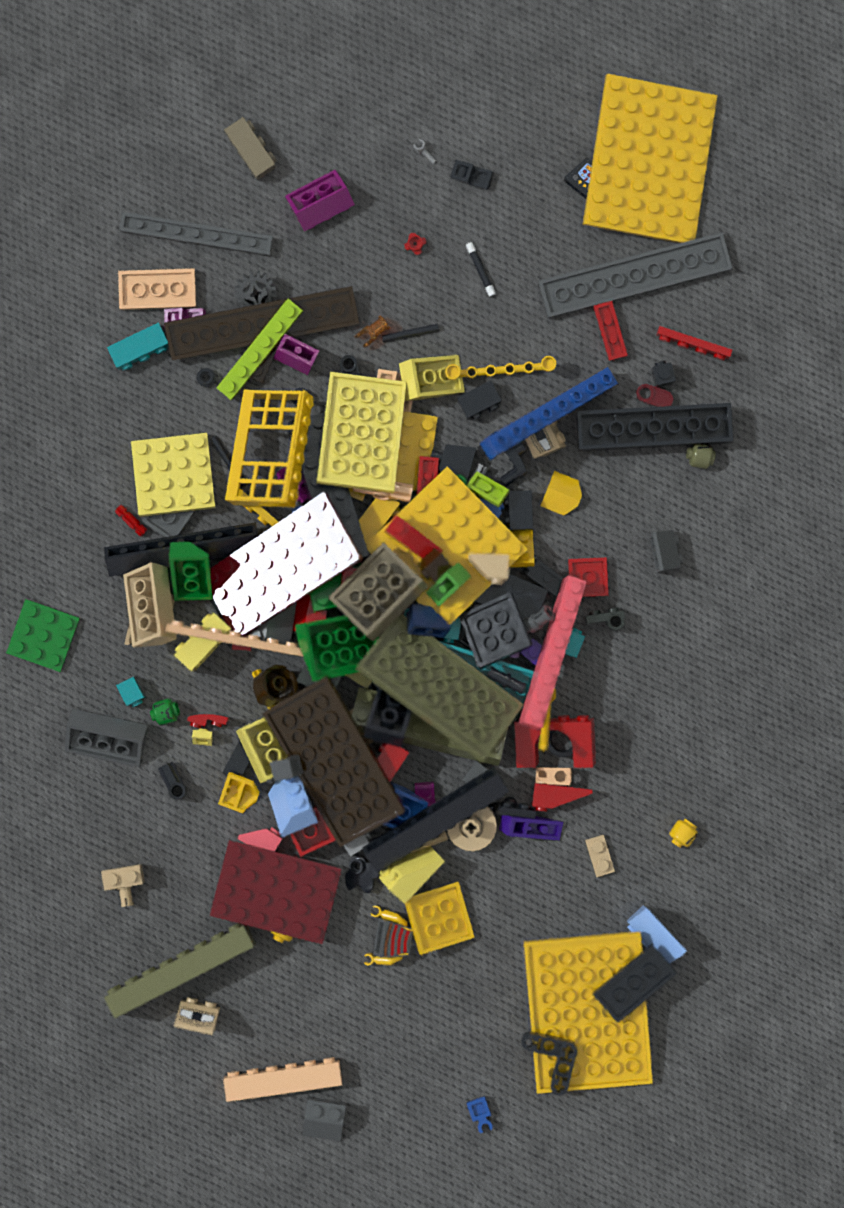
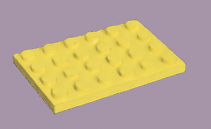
M330 372L317 484L394 493L406 382Z

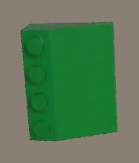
M347 615L295 625L298 644L312 681L321 680L326 676L333 678L358 673L359 671L356 670L357 666L379 639L378 637L373 642Z

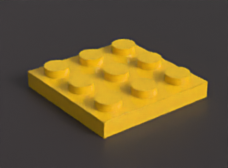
M459 882L413 895L405 903L419 955L475 938Z

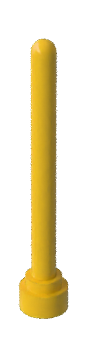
M555 688L543 727L541 728V750H546L548 746L551 703L556 699Z

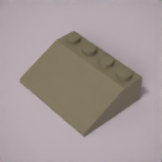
M383 543L329 598L374 642L428 586Z

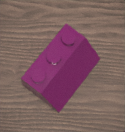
M336 170L285 195L304 231L314 228L319 223L329 220L355 205L346 185Z

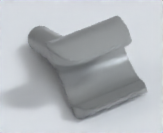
M419 139L423 146L417 148L414 145L415 151L425 155L433 164L436 160L426 150L424 141Z

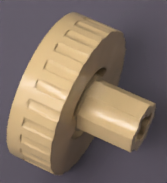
M488 806L475 812L469 819L457 823L454 828L447 830L451 841L460 849L466 851L481 850L490 844L494 838L497 820L494 812ZM469 823H473V826L477 828L469 829L466 826H469Z

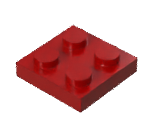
M607 557L568 559L569 576L586 581L582 597L609 596Z

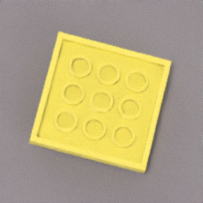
M207 433L131 441L139 517L216 508Z

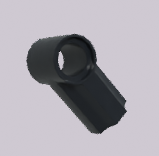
M174 762L158 768L170 797L176 800L184 799L188 790ZM176 786L182 787L183 793L181 796L176 797L173 790Z

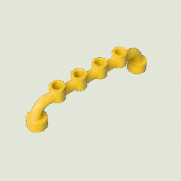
M545 356L541 363L526 362L521 365L508 363L505 366L498 367L488 365L486 368L471 366L460 370L456 364H450L445 369V375L449 380H456L459 377L474 379L476 376L483 375L494 377L496 374L511 376L518 372L531 374L533 371L540 370L551 372L556 367V360L552 356ZM526 365H531V366H532V370H531V371H527V370L525 369V366H526ZM508 366H511L513 368V372H507L506 368ZM489 368H493L494 373L489 374L487 370ZM474 370L475 375L470 376L468 371Z

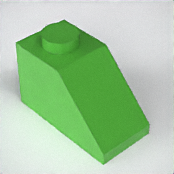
M458 562L426 593L440 606L472 576Z

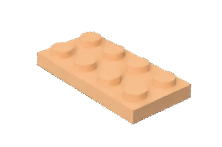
M195 269L118 271L120 310L196 308Z

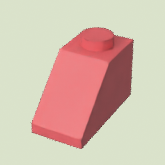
M271 827L270 830L265 828L240 834L237 839L251 846L276 851L283 838L278 830Z

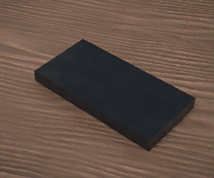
M651 943L592 992V994L614 1020L619 1023L676 976L677 972Z

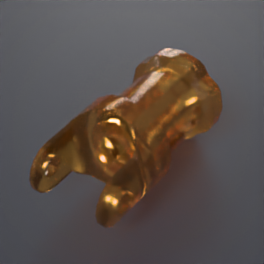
M380 315L378 320L370 326L364 327L356 334L355 338H359L364 333L369 334L371 337L363 345V348L376 341L378 336L385 330H390L391 328Z

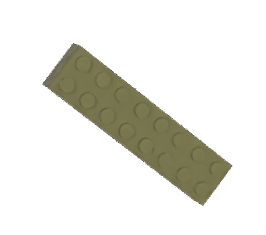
M359 687L352 717L361 733H365L366 724L377 691ZM412 711L403 743L479 761ZM508 728L483 763L499 766Z
M236 923L228 929L229 932L224 934L221 931L211 937L212 941L207 943L206 940H203L194 946V950L190 951L188 948L176 955L177 959L172 960V958H168L159 964V968L155 969L153 966L141 973L142 977L138 978L135 975L125 981L124 986L121 987L118 984L110 988L104 999L114 1019L253 948L256 942L248 926Z

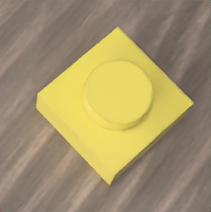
M207 729L193 730V744L212 746V732Z

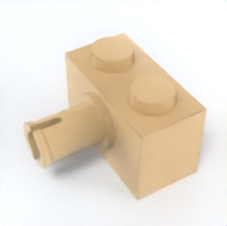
M142 864L101 871L104 891L117 889L120 892L121 907L134 905L131 888L132 886L145 883Z

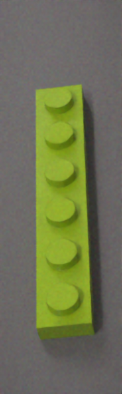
M288 298L217 386V389L230 400H233L303 313V310Z

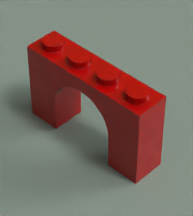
M568 715L550 718L549 730L561 731L571 740L574 768H593L596 764L594 718H589L588 715H579L577 718H570ZM518 718L514 722L517 768H536L539 764L538 741L541 729L534 730L518 724L520 718Z

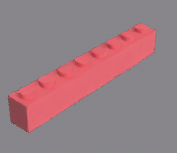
M572 576L562 579L553 609L555 619L549 622L519 719L518 724L534 730L543 727L586 581Z

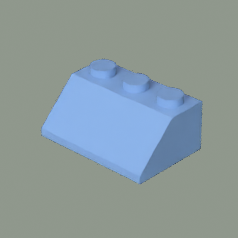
M299 776L275 781L268 796L282 837L318 822L309 793Z
M644 905L627 920L630 924L627 928L631 932L640 931L643 938L641 943L646 948L652 943L669 964L686 952L680 943Z

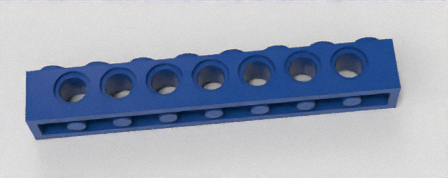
M607 367L487 437L480 445L491 460L610 390L618 382Z

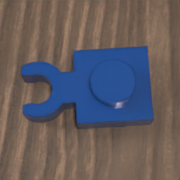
M485 1096L466 1102L472 1121H479V1132L483 1133L481 1128L483 1124H488L490 1130H492V1123L486 1118L491 1113Z

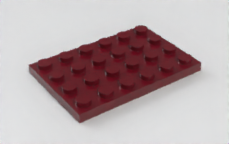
M229 840L210 916L323 944L342 868Z

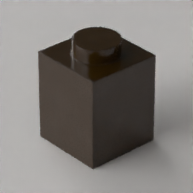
M435 548L418 563L422 569L420 573L427 580L430 578L434 582H437L453 567L445 556Z

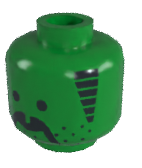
M167 698L155 702L153 710H150V715L153 721L163 726L176 722L178 716H180V710L176 701L173 702L172 699Z

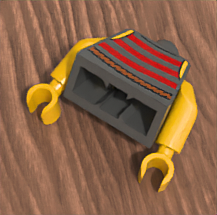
M373 906L379 909V913L377 915L371 914V916H382V919H378L374 952L364 955L370 956L372 961L364 962V964L371 965L375 962L378 965H393L402 960L403 956H409L411 947L417 948L415 937L412 936L413 930L408 927V922L398 913L388 910L382 911L381 907Z

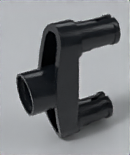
M522 442L504 452L513 464V468L500 477L505 487L519 477L523 478L527 475L526 468L520 458L527 452ZM479 445L477 449L483 456H485V451L483 450L482 446Z

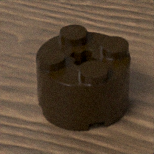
M273 665L254 677L253 691L260 705L274 707L296 693L298 688L297 678L293 672L286 669V666Z

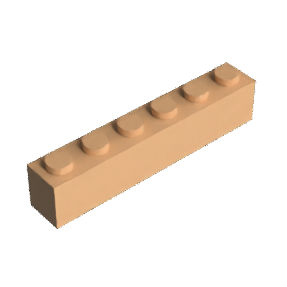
M335 1057L324 1058L323 1062L316 1063V1060L305 1061L304 1065L299 1066L296 1063L285 1064V1068H277V1065L268 1066L264 1071H258V1068L248 1069L247 1073L239 1074V1071L228 1072V1076L223 1078L226 1102L342 1085L340 1061L335 1060Z

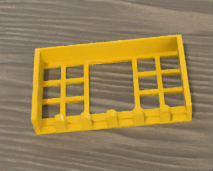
M305 390L243 391L225 496L226 501L240 506L295 507L298 500V486L301 481V468L305 459L304 450L308 441L307 432L311 423L310 413L314 405L312 395ZM254 399L266 400L265 406L253 407ZM270 400H282L281 408L269 407ZM298 400L297 408H285L286 401ZM253 412H263L261 425L250 424ZM268 412H280L278 425H266ZM285 412H296L294 425H283ZM250 429L293 430L288 462L244 461ZM243 466H254L252 479H241ZM259 466L270 467L268 480L257 479ZM275 467H287L285 480H273ZM240 483L251 484L249 497H238ZM256 484H268L266 497H254ZM273 484L284 485L282 498H270Z

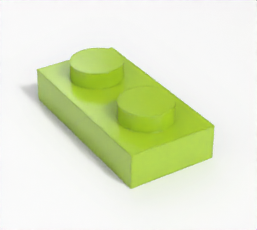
M476 471L467 484V487L474 494L498 508L509 494V489Z

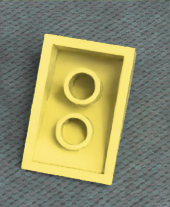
M459 356L415 358L399 363L401 379L406 382L405 401L464 393L462 377L456 380H449L445 375V369L450 364H456L461 370Z
M430 846L415 853H409L404 859L395 861L387 869L380 871L379 878L405 904L445 861Z

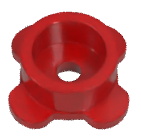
M416 233L409 234L408 242L404 244V248L413 251L415 255H420L423 245L426 244V239L424 237L421 238Z

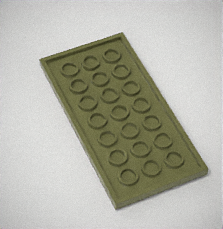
M403 614L384 631L356 668V670L480 762L485 760L524 705L434 637L408 634L407 618Z

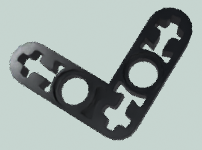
M532 1031L525 1032L521 1037V1044L525 1050L556 1057L550 1087L554 1095H564L569 1087L577 1053L575 1043L565 1038ZM529 1037H533L534 1042H539L540 1038V1048H537L538 1044L532 1042L531 1045H527V1041L525 1040H528ZM546 1041H552L554 1048L547 1050L543 1045ZM567 1045H570L573 1051L568 1052V1059H566L563 1048H567ZM561 1063H566L569 1065V1069L566 1072H560L558 1066ZM560 1076L563 1077L562 1086L564 1087H561L560 1090H557L556 1086L554 1085H558Z

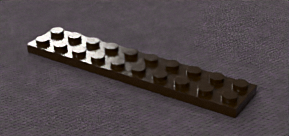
M352 286L289 298L303 310V313L286 333L291 337L359 324ZM288 298L164 322L172 361L251 345Z

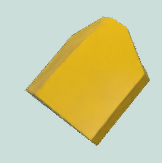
M554 471L540 506L565 516L579 505L582 497L579 481Z
M229 772L218 804L244 813L246 809L257 802L260 792L254 781Z

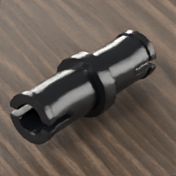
M493 666L487 674V678L502 684L501 687H507L520 695L526 686V683L511 677L510 673L505 674Z

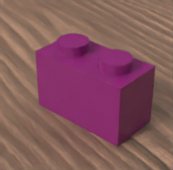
M285 334L273 359L308 375L319 350Z

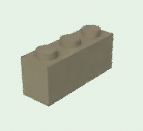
M242 117L224 129L254 177L258 180L276 168L274 163L276 159L271 151L267 153L264 149L266 144L260 136L256 137L253 132L255 128L250 120L246 122Z

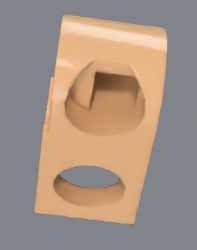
M536 767L535 783L571 785L572 768Z

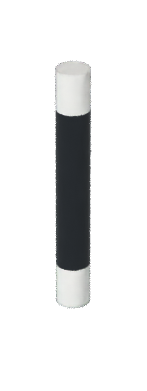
M473 242L466 244V248L489 297L495 295L496 292Z

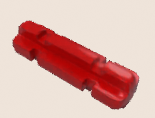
M123 505L116 508L115 513L122 517V520L133 530L135 529L139 536H143L147 532V529L142 524L140 525V522L130 512H127Z

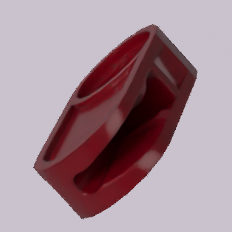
M649 384L639 386L636 391L639 401L654 407L671 406L673 403V396L669 391ZM644 388L649 389L651 392V396L647 399L640 396V391Z

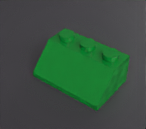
M170 542L169 561L174 601L213 600L208 554L191 542Z

